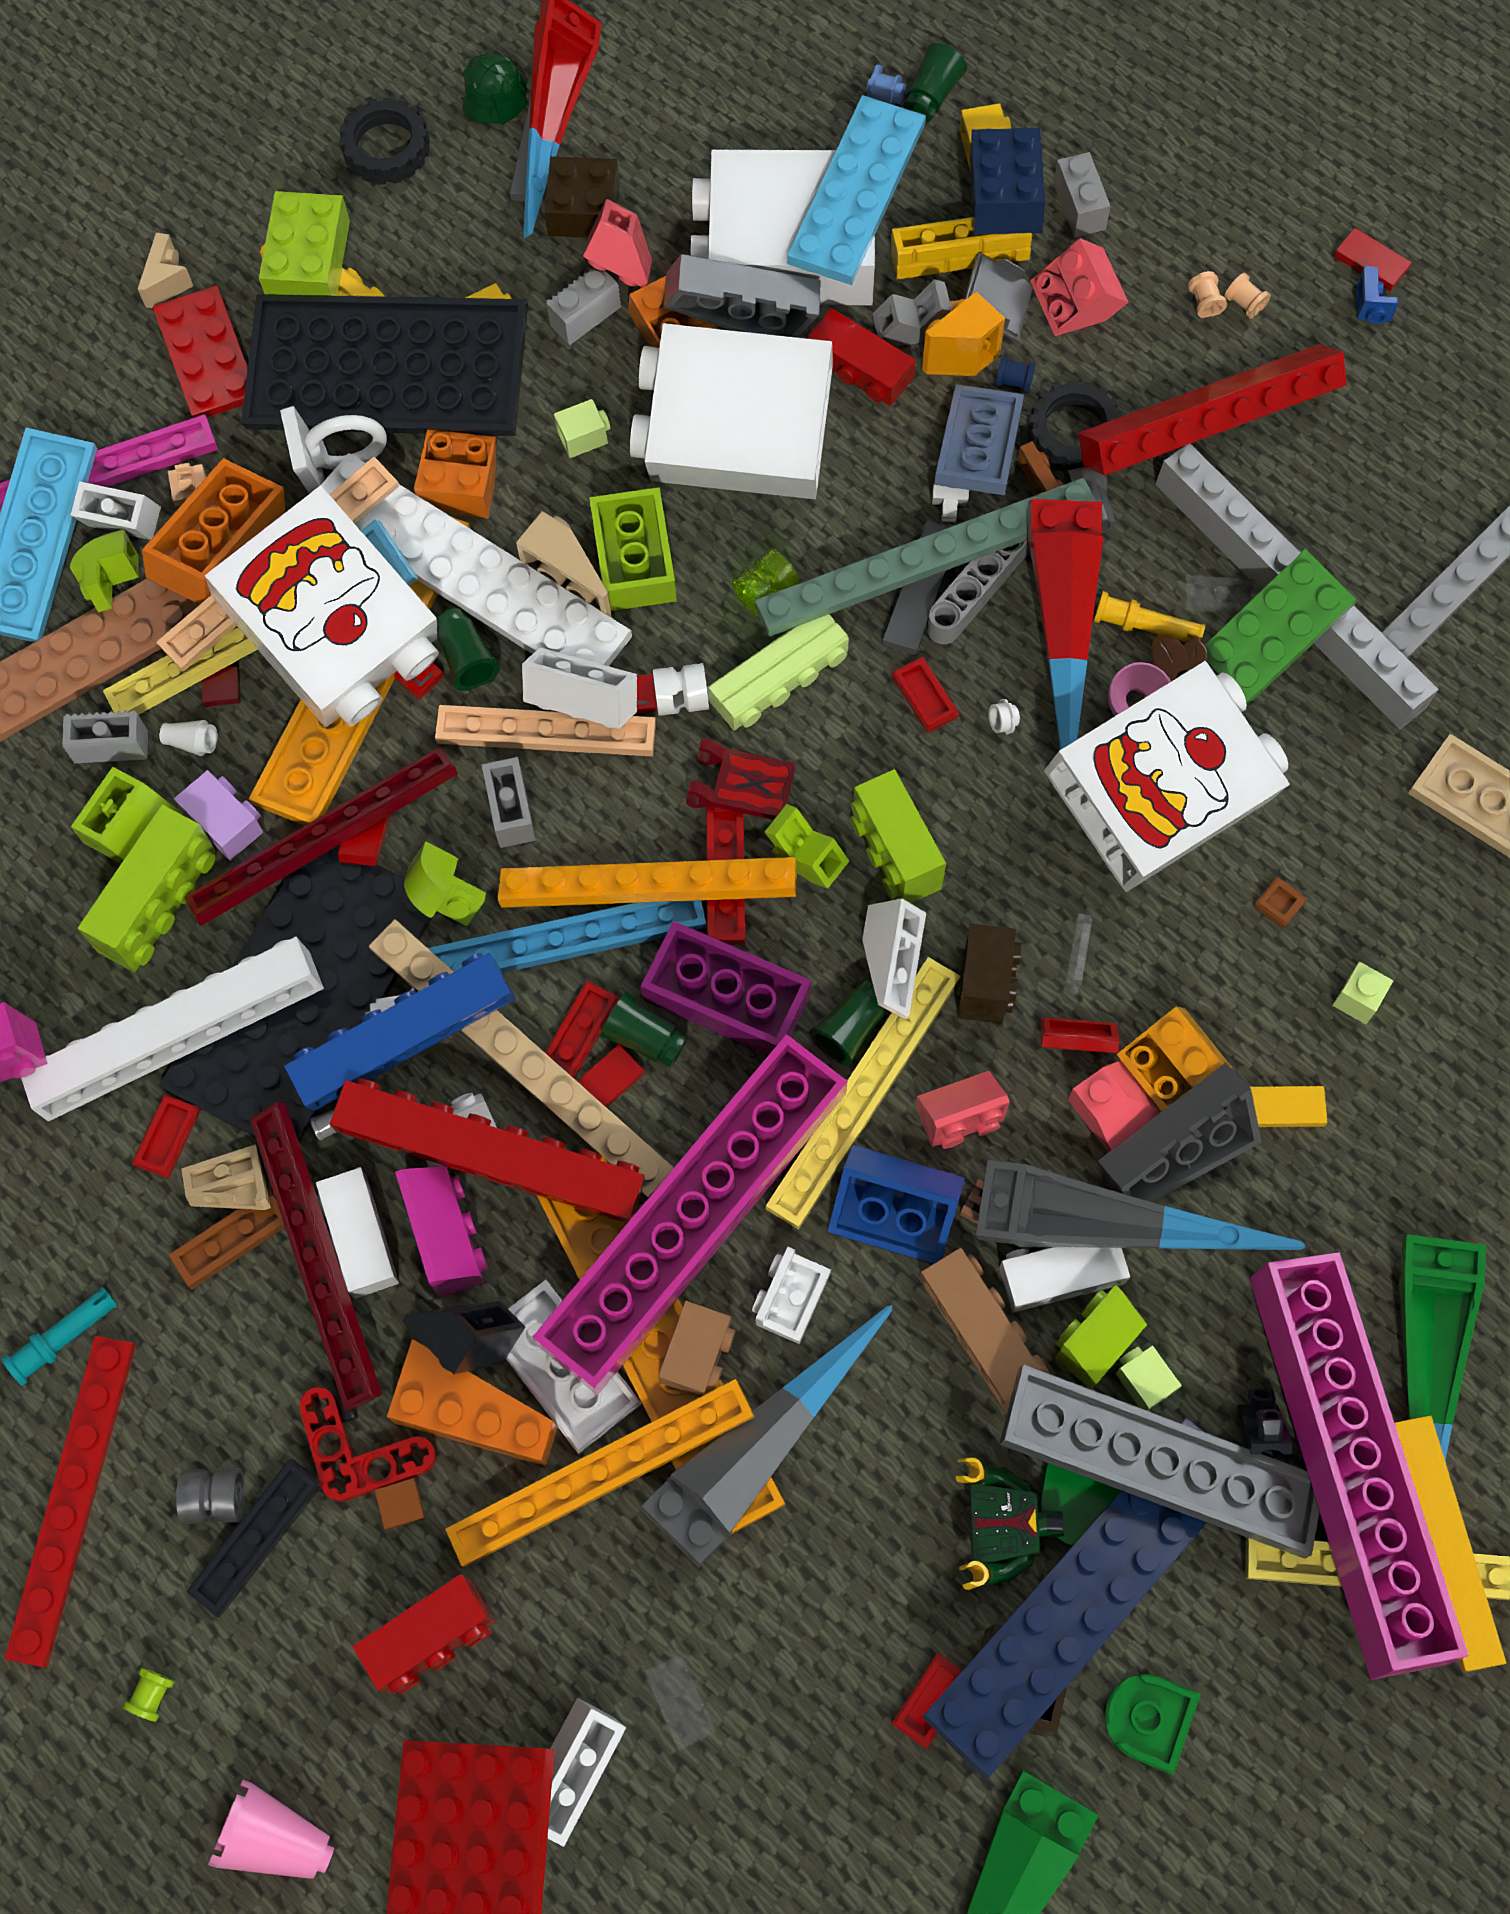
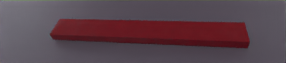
M440 747L436 748L186 895L184 900L199 925L202 926L340 845L343 841L350 839L458 775V772Z
M275 1102L251 1117V1125L345 1411L354 1410L381 1396L382 1392L286 1103Z

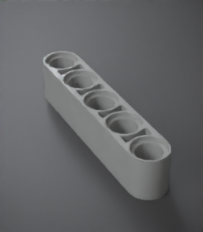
M1028 540L1010 546L1014 550L1001 549L969 562L930 609L927 632L934 642L949 644L957 639L1030 552ZM980 571H990L993 575H984ZM967 595L970 596L972 600L964 601L960 599L959 596ZM941 620H946L950 622L951 625L942 626L939 625L937 622Z

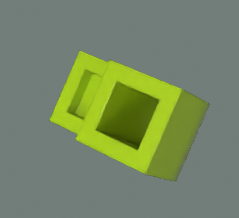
M124 529L100 536L88 542L78 550L70 563V569L80 584L84 598L87 601H92L98 613L112 609L113 585L139 578V555Z
M786 804L765 831L775 846L772 853L777 858L795 857L797 873L811 883L828 889L849 862V859L835 839L813 831L799 810L794 806Z
M425 841L408 867L404 880L406 894L414 906L426 916L432 918L436 911L467 926L484 903L486 892L455 877L454 872L458 858Z

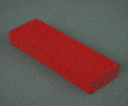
M589 981L585 982L545 1052L574 1079L598 1040L613 1008L620 999V997Z

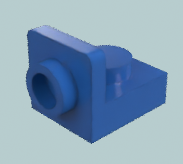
M1364 266L1356 285L1357 320H1368L1372 324L1391 321L1399 305L1397 297L1382 296L1383 282L1378 281V267Z

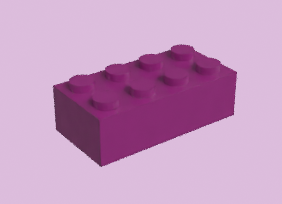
M673 921L640 987L643 1001L769 1055L786 1034L790 1037L792 1036L811 996L812 980Z

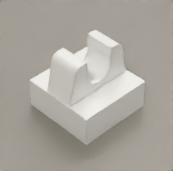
M934 485L932 505H942L941 521L956 522L957 506H967L969 490Z

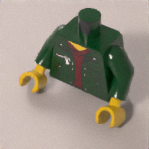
M960 1458L957 1462L965 1463L969 1468L968 1476H956V1481L959 1483H977L970 1484L974 1561L959 1567V1570L968 1569L972 1572L973 1582L963 1584V1588L970 1590L984 1584L1010 1582L1033 1565L1035 1556L1040 1555L1039 1537L1064 1536L1063 1511L1038 1512L1037 1493L1031 1492L1027 1482L1005 1469L982 1464L976 1458Z

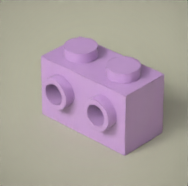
M207 770L177 795L174 800L182 813L187 818L200 824L209 840L231 861L263 833L257 822V819L261 816L247 800L241 804L234 797L237 793L236 790L223 776L217 780Z

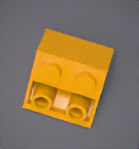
M977 292L966 300H959L949 314L941 320H934L925 331L922 370L926 374L976 376L1000 356L1005 317Z
M1177 1006L1117 1054L1161 1111L1174 1103L1225 1062L1231 1069L1233 1068L1187 1010Z

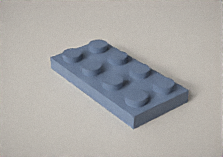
M956 384L934 485L979 491L987 494L1005 495L1024 394Z

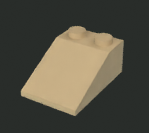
M542 511L516 542L520 561L612 618L608 592L572 532L571 527L558 516L553 518Z

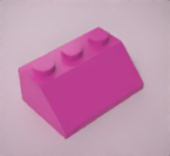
M446 1166L396 1171L397 1180L428 1282L439 1298L485 1283L481 1272L488 1270L481 1247L474 1249L470 1235L477 1232L470 1211L463 1213L459 1199L465 1198L459 1175L452 1177Z

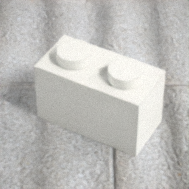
M79 481L71 516L89 527L111 532L124 529L127 535L151 540L154 536L161 506L145 495Z

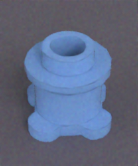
M877 64L867 83V97L895 105V103L901 104L906 90V84L902 83V76L896 75V77L883 74V67Z

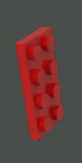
M217 285L153 306L192 417L195 418L204 414L206 417H210L242 406L244 404L248 367Z

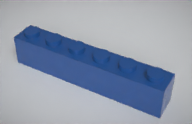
M482 953L475 954L464 960L461 964L463 967L449 975L448 972H443L434 976L428 981L429 986L417 993L413 990L408 991L394 1000L395 1005L382 1012L380 1009L371 1011L360 1019L361 1024L350 1030H347V1028L339 1029L326 1037L327 1043L316 1049L307 1047L292 1056L293 1061L284 1067L304 1106L315 1111L340 1097L345 1080L357 1083L358 1078L371 1080L516 1000L496 960L490 953L484 956Z

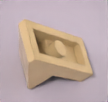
M155 234L138 286V291L146 308H153V306L159 305L193 287L187 269L183 266H178L179 254L175 250L168 234Z

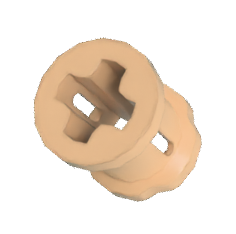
M1214 272L1200 273L1188 283L1189 291L1195 295L1198 306L1196 311L1200 318L1219 315L1227 308V301L1225 297L1220 295L1217 287L1219 280Z
M1242 273L1229 286L1225 293V298L1238 303L1247 311L1246 316L1252 319L1265 308L1271 294L1267 291L1262 292L1249 281L1250 276Z

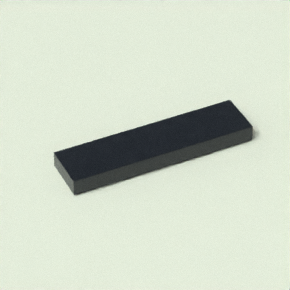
M289 1458L186 1592L214 1616L220 1617L316 1495L323 1483L296 1460Z

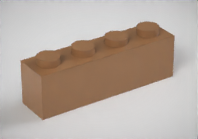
M959 1248L922 1271L919 1280L1006 1414L1018 1369L1024 1364L1048 1374L1049 1371L1042 1359L1037 1354L1032 1357L1024 1345L1027 1337L1020 1325L1015 1320L1010 1323L1003 1313L1002 1309L1005 1308V1304L994 1287L988 1289L980 1276L984 1273L977 1259L972 1254L966 1256L962 1248Z

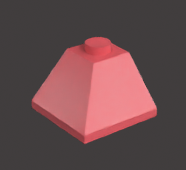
M1121 1060L1101 1068L1074 1087L1068 1099L1108 1153L1162 1112Z

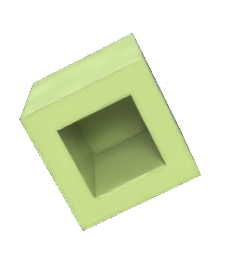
M592 399L554 413L556 431L569 458L608 444L606 431L611 429L604 410H597Z
M1359 962L1348 977L1332 1006L1367 1024L1380 1006L1393 980Z
M1138 1346L1120 1359L1123 1366L1116 1372V1375L1137 1405L1143 1410H1150L1182 1386L1154 1346H1151L1144 1352Z

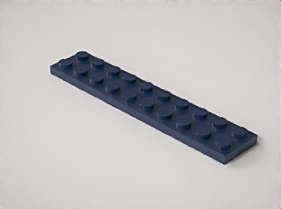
M1188 1418L1181 1423L1201 1431ZM1121 1491L932 1704L922 1718L985 1780L988 1779L1207 1522Z

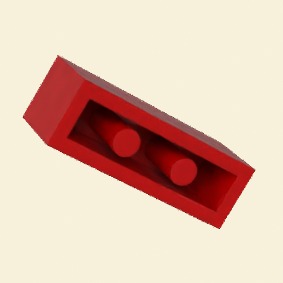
M832 308L807 337V339L832 341V371L836 372L844 383L848 385H853L854 383L865 390L867 396L875 402L883 401L892 406L914 379L916 359Z

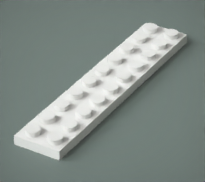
M348 453L321 486L330 494L360 469L365 462ZM401 485L355 524L361 531L373 520H380L417 575V581L532 654L539 648H544L609 666L632 638L631 630Z

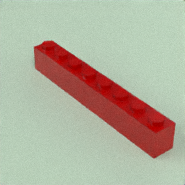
M1318 344L1081 431L1078 434L1083 465L1102 475H1107L1346 386L1344 352Z
M358 1078L357 1083L345 1080L330 1121V1126L336 1132L625 1224L634 1216L645 1183L644 1174L638 1173L640 1167L620 1160L617 1161L616 1165L601 1161L602 1155L591 1150L580 1149L578 1154L565 1150V1144L553 1138L543 1137L542 1142L527 1138L528 1132L515 1126L506 1125L505 1130L490 1126L491 1120L477 1114L469 1113L468 1118L453 1114L454 1108L442 1103L432 1102L429 1107L417 1103L416 1096L404 1091L395 1090L394 1095L379 1091L381 1087L379 1084L366 1079Z

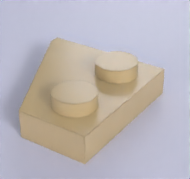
M256 1144L181 1168L185 1196L190 1206L256 1210L271 1208L261 1154Z

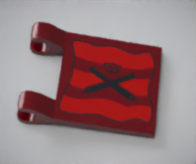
M704 738L700 741L697 761L702 765L721 763L715 790L699 781L690 782L687 790L686 804L692 808L712 806L774 820L788 802L796 764L728 749L709 738Z

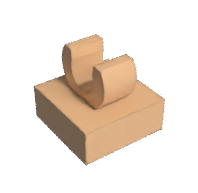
M190 463L175 465L176 470L168 471L175 507L181 506L206 478L202 464L190 466Z

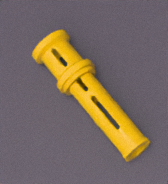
M1102 591L1093 621L1099 623L1102 620L1122 626V629L1127 632L1136 628L1157 635H1168L1185 643L1195 637L1200 639L1203 637L1205 624H1198L1140 607V603H1137V600L1132 599L1130 602L1110 597L1108 592Z

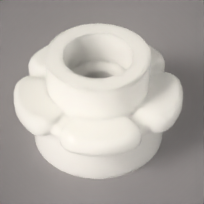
M1001 699L998 704H993L989 708V721L995 733L1005 732L1008 735L1013 733L1015 726L1019 724V711L1015 705L1008 703L1007 699Z

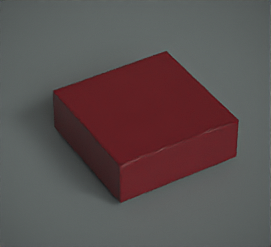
M237 666L223 668L202 680V703L205 707L241 703L240 677Z

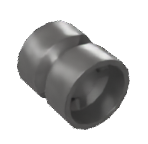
M205 1469L182 1470L178 1478L176 1490V1507L180 1523H206L210 1516H213L217 1523L240 1522L244 1513L245 1481L242 1469H216L212 1476Z

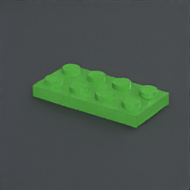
M1304 549L1205 644L1207 662L1218 674L1227 673L1240 686L1246 703L1249 704L1358 601Z

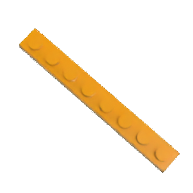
M795 857L502 868L498 901L500 907L504 908L796 897L797 863Z
M735 1379L455 1523L445 1530L461 1566L466 1567L755 1418V1415L738 1381Z

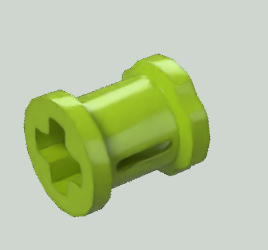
M140 1667L138 1672L141 1676L130 1701H124L122 1708L139 1717L157 1722L159 1715L156 1712L167 1688H172L175 1681Z

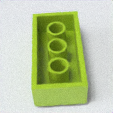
M163 804L161 805L77 928L99 954L134 973L140 965L143 966L148 963L154 952V943L160 934L164 935L171 929L175 920L174 913L181 903L186 904L184 897L195 891L194 884L201 873H207L215 862L216 850L201 825Z

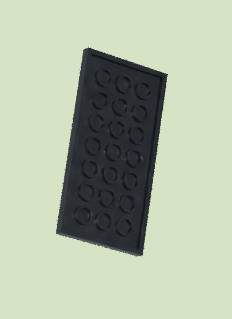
M257 294L241 424L245 429L284 430L280 410L294 406L309 430L319 423L334 417L359 415L377 421L382 425L386 433L426 434L427 430H439L485 436H516L528 313L526 299ZM351 429V430H342V431H338V432H365V431H362V430H353V429Z
M340 846L334 847L287 876L232 966L238 965L241 960L247 957L257 956L272 949L280 941L297 937L310 952L324 989L175 1060L159 1084L162 1090L189 1104L198 1106L201 1110L255 1137L250 1118L275 1102H285L298 1142L300 1143L311 1125L310 1118L315 1117L319 1109L313 1111L304 1106L284 1066L292 1062V1056L307 1047L316 1049L327 1043L326 1037L342 1028L350 1030L361 1024L360 1019L365 1015V1012L371 1011L370 1004L376 1003V999L387 996L398 974L372 952L369 945L394 919L418 940H420L432 918L418 910L408 898L404 887V877L380 865L369 866L339 862L338 852Z

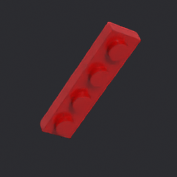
M712 806L707 807V861L744 859V814ZM745 899L707 900L708 936L728 945H745Z

